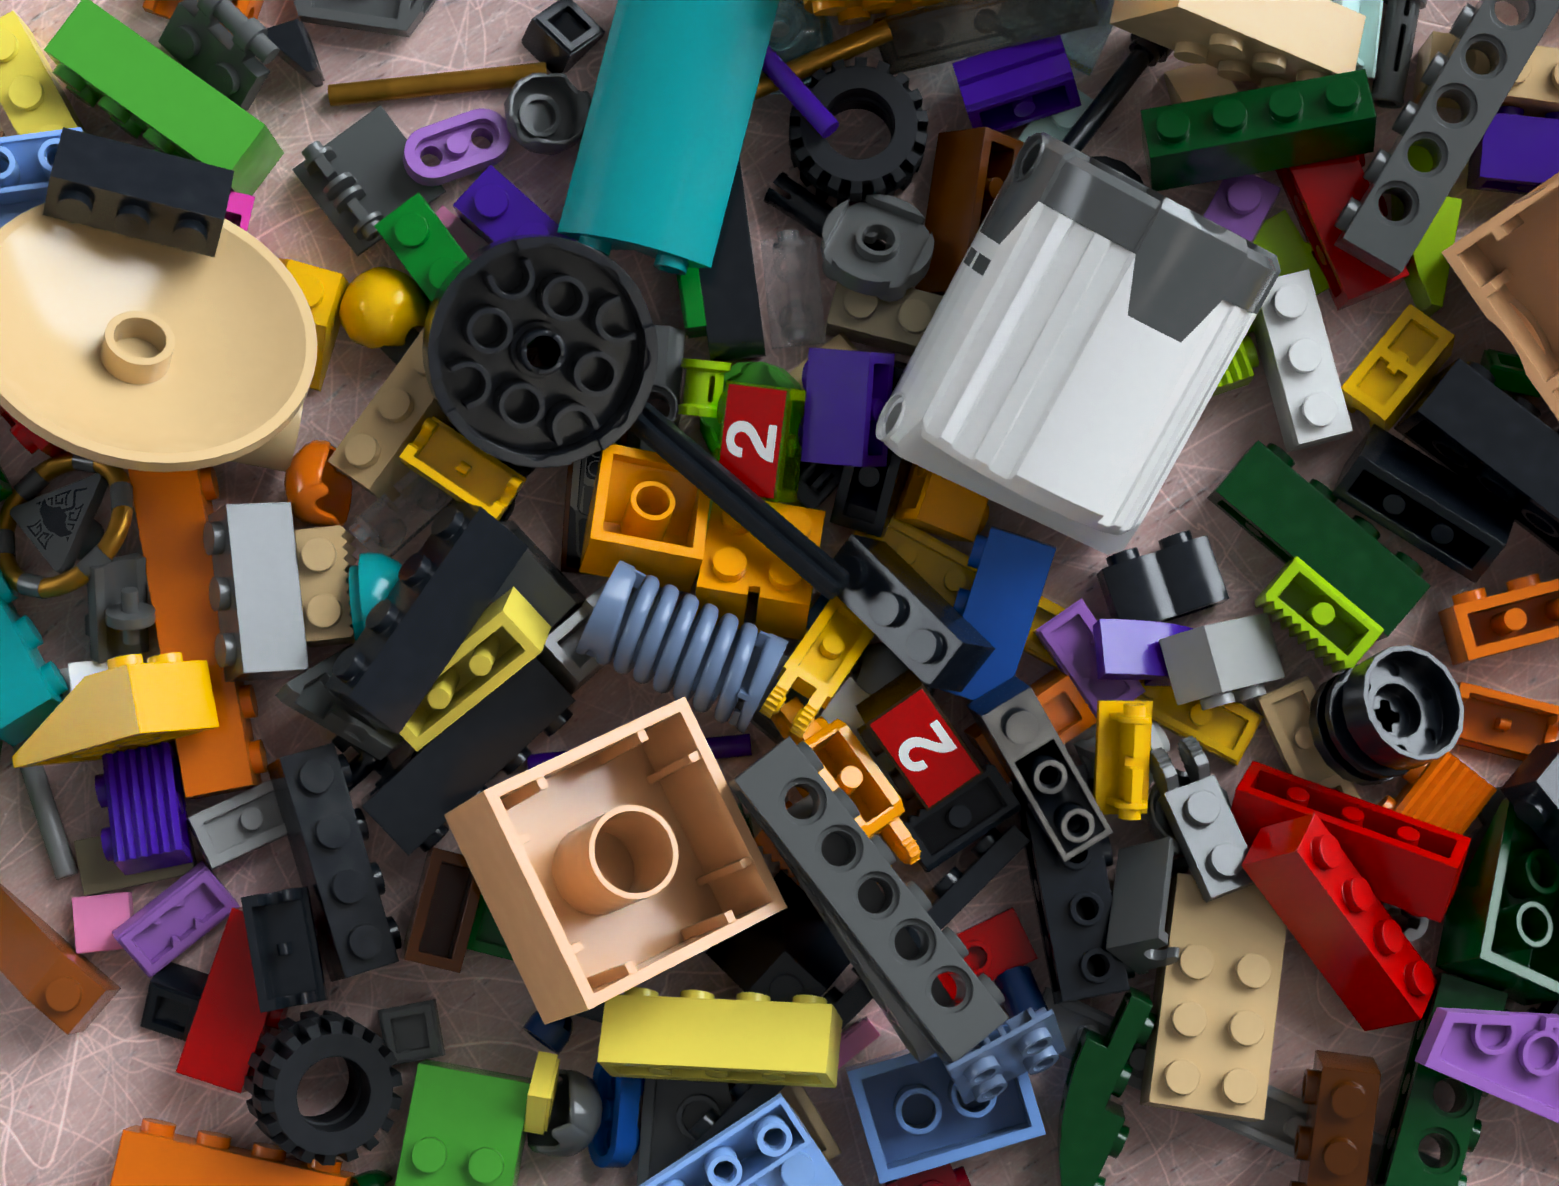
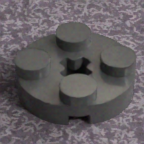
M873 194L866 195V202L855 203L849 206V200L836 206L824 223L820 247L823 257L822 269L829 279L838 281L850 290L865 295L877 296L883 301H897L905 296L907 289L916 286L927 274L934 249L932 232L929 234V231L924 226L925 217L921 212L902 199L889 195ZM877 239L886 242L884 251L872 250L864 244V242L873 244Z

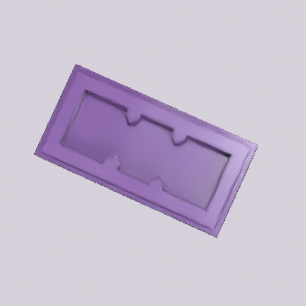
M1081 598L1033 632L1060 671L1070 677L1097 719L1098 700L1133 701L1146 691L1139 680H1098L1093 625L1097 620Z
M202 860L112 933L117 942L144 973L151 978L228 917L232 908L240 906Z

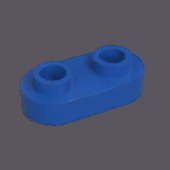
M597 1062L593 1072V1080L598 1087L603 1111L600 1127L592 1142L588 1145V1150L593 1163L597 1167L623 1168L630 1163L640 1145L638 1114L645 1078L611 1077Z

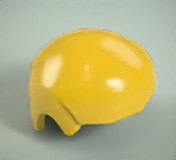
M385 266L375 267L355 277L347 286L339 310L340 322L348 336L356 344L370 349L381 348L382 346H402L405 344L407 333L413 327L425 326L429 311V298L417 282L406 273Z

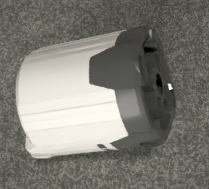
M1045 132L1035 133L1027 138L1020 149L999 193L889 400L884 405L876 424V437L883 441L899 457L1102 553L1110 555L1123 551L1144 520L1278 278L1281 269L1277 255Z

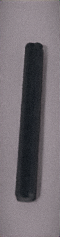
M646 402L640 415L629 428L630 431L827 599H834L846 588L850 577L847 570L660 411Z

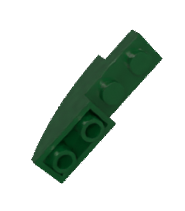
M1129 986L1130 990L1125 992L1106 1035L1103 1036L1084 1027L1073 1053L1064 1084L1059 1113L1058 1159L1061 1186H1104L1106 1178L1100 1176L1102 1168L1108 1156L1115 1159L1119 1156L1127 1140L1130 1127L1124 1125L1125 1115L1123 1106L1109 1099L1111 1095L1120 1098L1124 1092L1133 1070V1066L1126 1064L1135 1043L1140 1046L1146 1044L1157 1019V1015L1150 1012L1153 1007L1150 995Z

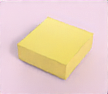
M538 1051L527 1095L524 1132L544 1135V1131L548 1130L557 1092L560 1066L558 1054Z

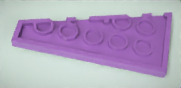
M1436 1008L1414 1061L1559 1123V1014Z

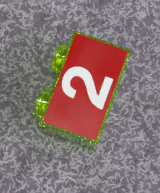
M727 381L726 391L721 394L717 405V420L721 425L719 448L715 449L712 457L763 500L796 502L802 451L798 441V428L801 419L804 417L806 391Z

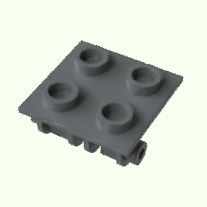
M381 105L325 146L320 141H315L308 145L302 151V155L306 160L292 169L357 256L383 239L374 225L419 192L427 203L430 204L446 192L442 185H421L407 174L403 165V154L407 139Z

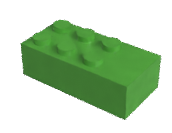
M91 0L80 1L44 49L57 65L52 73L67 84L66 89L92 108L97 103L102 110L111 116L110 120L133 138L137 139L143 132L142 137L155 147V151L233 170L234 176L231 191L252 196L284 154L264 123Z
M429 1059L419 1062L395 1186H517L527 1132H524L527 1095L532 1078Z

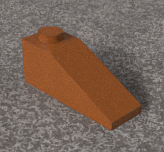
M0 883V971L30 1003L67 1035L84 1032L121 988L81 953L76 954V948Z

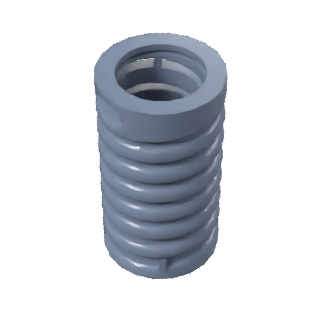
M620 560L593 609L575 652L587 654L595 658L597 663L601 665L609 664L614 657L613 668L617 673L628 674L634 668L633 678L640 684H646L654 677L653 688L661 694L669 692L674 686L673 698L675 701L686 697L688 702L694 695L693 708L700 713L707 712L719 696L714 718L720 723L729 721V724L736 726L738 731L744 734L789 641L773 633H765L761 630L758 634L756 625L750 622L744 623L736 633L739 620L732 613H725L716 624L719 610L711 603L703 605L695 617L699 600L692 594L684 595L674 610L679 597V590L672 584H667L662 588L652 605L660 586L658 578L653 575L646 576V574L636 570L633 565ZM634 587L636 590L629 600L632 588ZM739 698L745 700L742 711L735 708Z

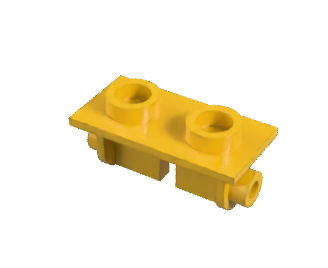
M1097 701L1093 797L1103 815L1118 814L1119 819L1141 820V814H1147L1153 701Z

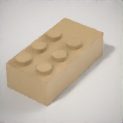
M1114 0L1109 24L1174 50V57L1178 60L1193 64L1205 63L1218 69L1217 75L1224 79L1249 81L1259 85L1260 88L1355 71L1366 16L1331 0Z
M1177 873L1171 878L1165 932L1169 934L1168 944L1159 948V950H1165L1168 947H1178L1180 949L1179 959L1174 964L1156 969L1151 1013L1156 1014L1157 1019L1147 1042L1139 1105L1246 1122L1264 1120L1287 927L1256 885L1248 886L1206 903L1192 875Z

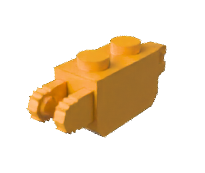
M797 697L785 703L778 713L773 714L771 720L784 739L790 736L796 745L804 741L816 753L824 766V769L819 774L831 790L834 791L840 787L851 798L860 812L855 821L868 837H871L873 834H881L891 850L895 852L896 856L904 864L913 865L921 859L919 845H917L916 840L912 838L911 833L899 818L905 812L902 799L846 723L837 718L829 724L820 716L812 721L803 736L799 738L790 732L793 719L799 710L805 707ZM796 787L803 798L809 795L806 790Z

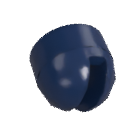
M537 1010L522 1028L542 1045L559 1055L570 1039L573 1031V1021L569 1016L544 1025Z

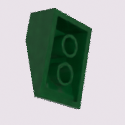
M1503 799L1446 912L1436 967L1465 980L1508 993L1507 999L1526 1006L1559 1000V865L1553 861L1549 850L1530 826L1516 815L1514 806L1509 800Z

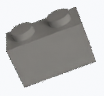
M1267 613L1204 625L1159 639L1177 705L1200 700L1202 711L1233 702L1237 703L1266 695L1265 683L1285 678Z

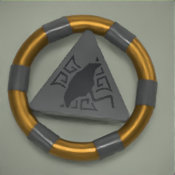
M68 451L57 454L53 458H48L36 467H33L13 487V493L6 498L0 510V570L13 590L21 595L41 599L61 596L86 585L91 577L90 566L105 565L112 562L129 531L134 513L133 486L125 470L98 463ZM75 470L96 473L35 498L50 481L60 475ZM109 485L111 517L104 533L102 525L94 517ZM17 524L59 575L52 577L26 573L19 567L15 553V530ZM76 560H80V561L76 564V566L73 567V566L75 565Z

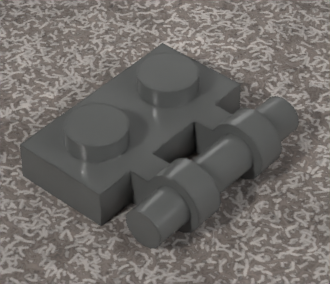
M184 0L179 2L158 41L186 69L245 111L249 110L271 72L263 64L266 65L273 61L280 51V48L267 37L268 29L255 17L248 19L232 3V0Z

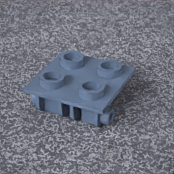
M1032 1007L1006 1021L1011 1030L1010 1032L1006 1033L1003 1026L1000 1025L997 1028L1000 1035L999 1038L991 1042L987 1036L983 1039L985 1044L983 1047L977 1044L959 1060L953 1063L942 1062L951 1080L955 1083L965 1105L975 1099L980 1103L989 1101L1006 1090L1008 1081L1025 1072H1028L1030 1075L1040 1073L1058 1061V1054L1065 1051L1066 1047L1052 1009L1047 1011L1045 1007H1042L1034 1012Z

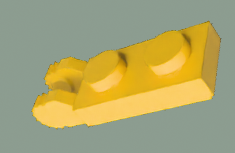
M838 597L830 599L783 666L777 677L779 681L759 712L771 718L783 706L791 688L809 699L806 706L801 708L793 719L790 732L801 738L821 707L826 709L875 634Z

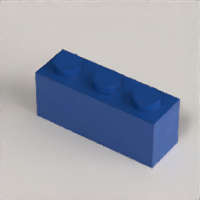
M991 526L988 537L977 534L967 566L977 569L971 591L959 588L953 608L995 650L962 692L943 691L974 701L1015 676L1053 561L1056 546L995 526Z

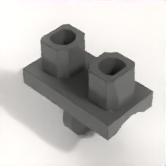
M139 553L115 557L112 562L105 565L90 566L91 577L86 584L88 614L85 616V634L90 637L91 659L100 664L119 655L149 652L148 627L152 626L156 621V609L153 605L147 603L146 557Z

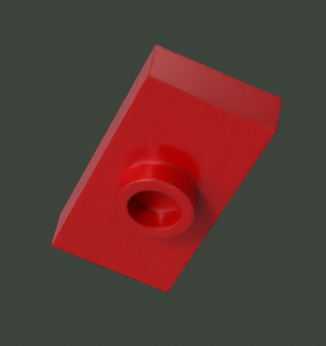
M1013 907L956 934L969 952L964 961L977 977L984 973L993 981L1010 968L1024 966L1038 959ZM947 973L939 974L937 977L952 1000L955 999L957 987L954 979Z

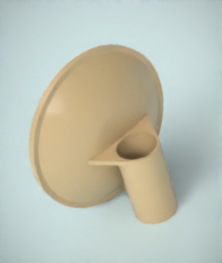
M45 203L16 216L0 228V405L13 418L31 432L57 447L80 457L118 468L153 472H175L207 468L231 461L286 472L293 459L301 423L303 403L314 376L317 361V334L313 315L302 289L290 271L263 243L239 226L224 219L215 257H210L43 215Z

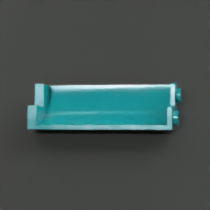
M780 0L617 1L558 233L578 240L579 243L588 245L602 252L607 257H609L611 250L638 251L654 258L653 266L655 268L672 274L686 275L688 268H711Z

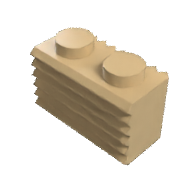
M340 525L294 530L306 645L312 648L355 643L349 597V568L357 561L352 556L356 548L351 545L355 537Z

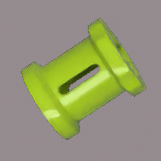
M681 358V367L686 369L683 403L678 405L677 414L725 418L726 409L722 407L725 373L731 371V363Z

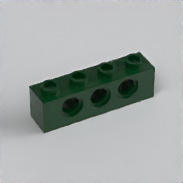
M1444 972L1434 975L1438 981L1422 1019L1416 1021L1372 1186H1467V1176L1461 1174L1466 1153L1474 1151L1480 1137L1482 1122L1476 1118L1481 1096L1487 1097L1489 1093L1428 1068L1414 1060L1437 1007L1510 1011L1505 1009L1508 993ZM1440 1080L1448 1083L1455 1093L1454 1105L1448 1112L1441 1110L1434 1101L1433 1091ZM1426 1135L1431 1136L1437 1141L1441 1152L1439 1161L1432 1168L1422 1162L1418 1152L1420 1141Z

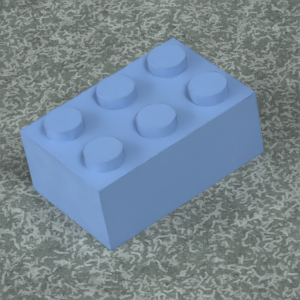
M1005 1021L1002 1024V1026L1005 1029L1006 1033H1008L1011 1030L1009 1029ZM995 1029L988 1037L992 1042L999 1038L1000 1035L997 1029ZM983 1040L979 1043L980 1047L985 1045ZM908 1049L845 1067L879 1183H886L1046 1135L1028 1072L1008 1081L1006 1090L997 1097L981 1103L975 1099L965 1105L955 1083H953L945 1069L943 1061L936 1052L921 1063L911 1055Z

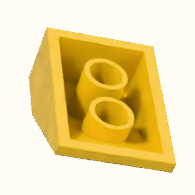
M181 652L152 656L147 658L148 663H143L142 654L124 655L108 659V670L84 676L12 756L13 767L21 768L101 760L102 755L105 753L113 754L116 751L124 752L127 749L148 747L151 744L156 745L218 728L219 722L207 660L183 661Z

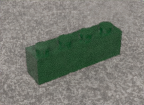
M1365 69L1140 110L1142 146L1151 189L1156 192L1374 152L1377 116Z
M1258 440L1246 451L1207 499L1284 564L1298 556L1384 629L1376 642L1387 638L1431 587L1430 584L1421 578V575L1424 573L1423 569L1405 553L1397 551L1394 555L1377 541L1381 534L1367 520L1358 515H1354L1351 519L1335 505L1338 498L1331 495L1332 491L1316 479L1307 482L1292 469L1295 465L1294 460L1283 449L1273 443L1265 446Z

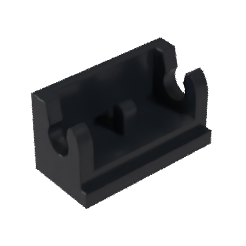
M308 886L241 897L260 1013L328 1000Z

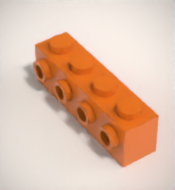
M1539 573L1505 582L1508 591L1505 593L1487 597L1485 587L1451 596L1454 606L1439 611L1438 615L1452 665L1558 639L1559 579L1541 583Z

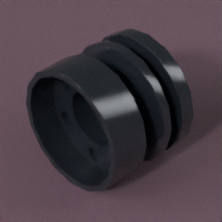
M1411 645L1392 646L1369 657L1362 663L1356 664L1353 668L1336 674L1321 684L1311 701L1309 726L1314 746L1326 765L1344 780L1367 786L1383 784L1394 777L1403 775L1410 769L1421 767L1439 759L1453 749L1463 731L1465 709L1459 686L1444 664L1431 653Z

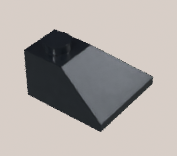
M781 870L773 879L787 908L710 947L705 953L744 992L761 993L769 996L771 1001L792 1002L793 997L796 995H815L821 997L850 964V961L804 890Z

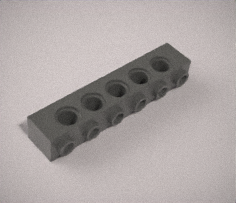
M1479 0L1476 7L1469 3L1463 7L1449 31L1450 34L1457 37L1447 55L1438 51L1421 77L1420 81L1428 85L1418 104L1411 100L1406 103L1392 126L1391 130L1399 134L1389 153L1380 148L1365 171L1363 178L1371 182L1360 201L1351 197L1337 218L1334 227L1342 232L1334 246L1391 279L1402 273L1557 13L1559 0ZM1505 1L1516 8L1519 16L1517 25H1505L1498 20L1495 14L1496 2ZM1467 50H1479L1488 57L1490 62L1488 74L1481 75L1470 70L1466 63ZM1439 98H1450L1457 102L1461 109L1459 123H1448L1441 119L1436 107ZM1421 146L1429 151L1433 160L1430 172H1419L1409 164L1407 157L1409 147ZM1382 194H1392L1401 200L1404 206V215L1400 221L1388 220L1381 214L1378 202Z
M789 736L731 780L728 786L941 1060L949 1063L959 1060L1009 1019L1000 1007L1005 1001L1003 994L986 974L982 973L977 977L964 961L969 952L960 938L949 927H945L941 931L927 912L933 906L921 888L912 880L905 884L894 871L891 865L896 862V858L886 843L877 834L868 837L855 821L860 812L851 798L840 787L832 791L820 776L819 772L824 769V766L816 753L804 741L796 745ZM792 787L806 790L812 798V812L806 819H797L791 816L785 807L786 794ZM829 833L840 835L848 844V858L841 866L829 864L822 855V842ZM868 879L880 884L885 894L884 904L876 913H870L863 909L858 900L859 888ZM904 926L913 928L921 940L920 950L911 960L902 958L895 948L896 934ZM943 972L954 979L957 987L955 999L945 1007L939 1005L931 993L934 979Z

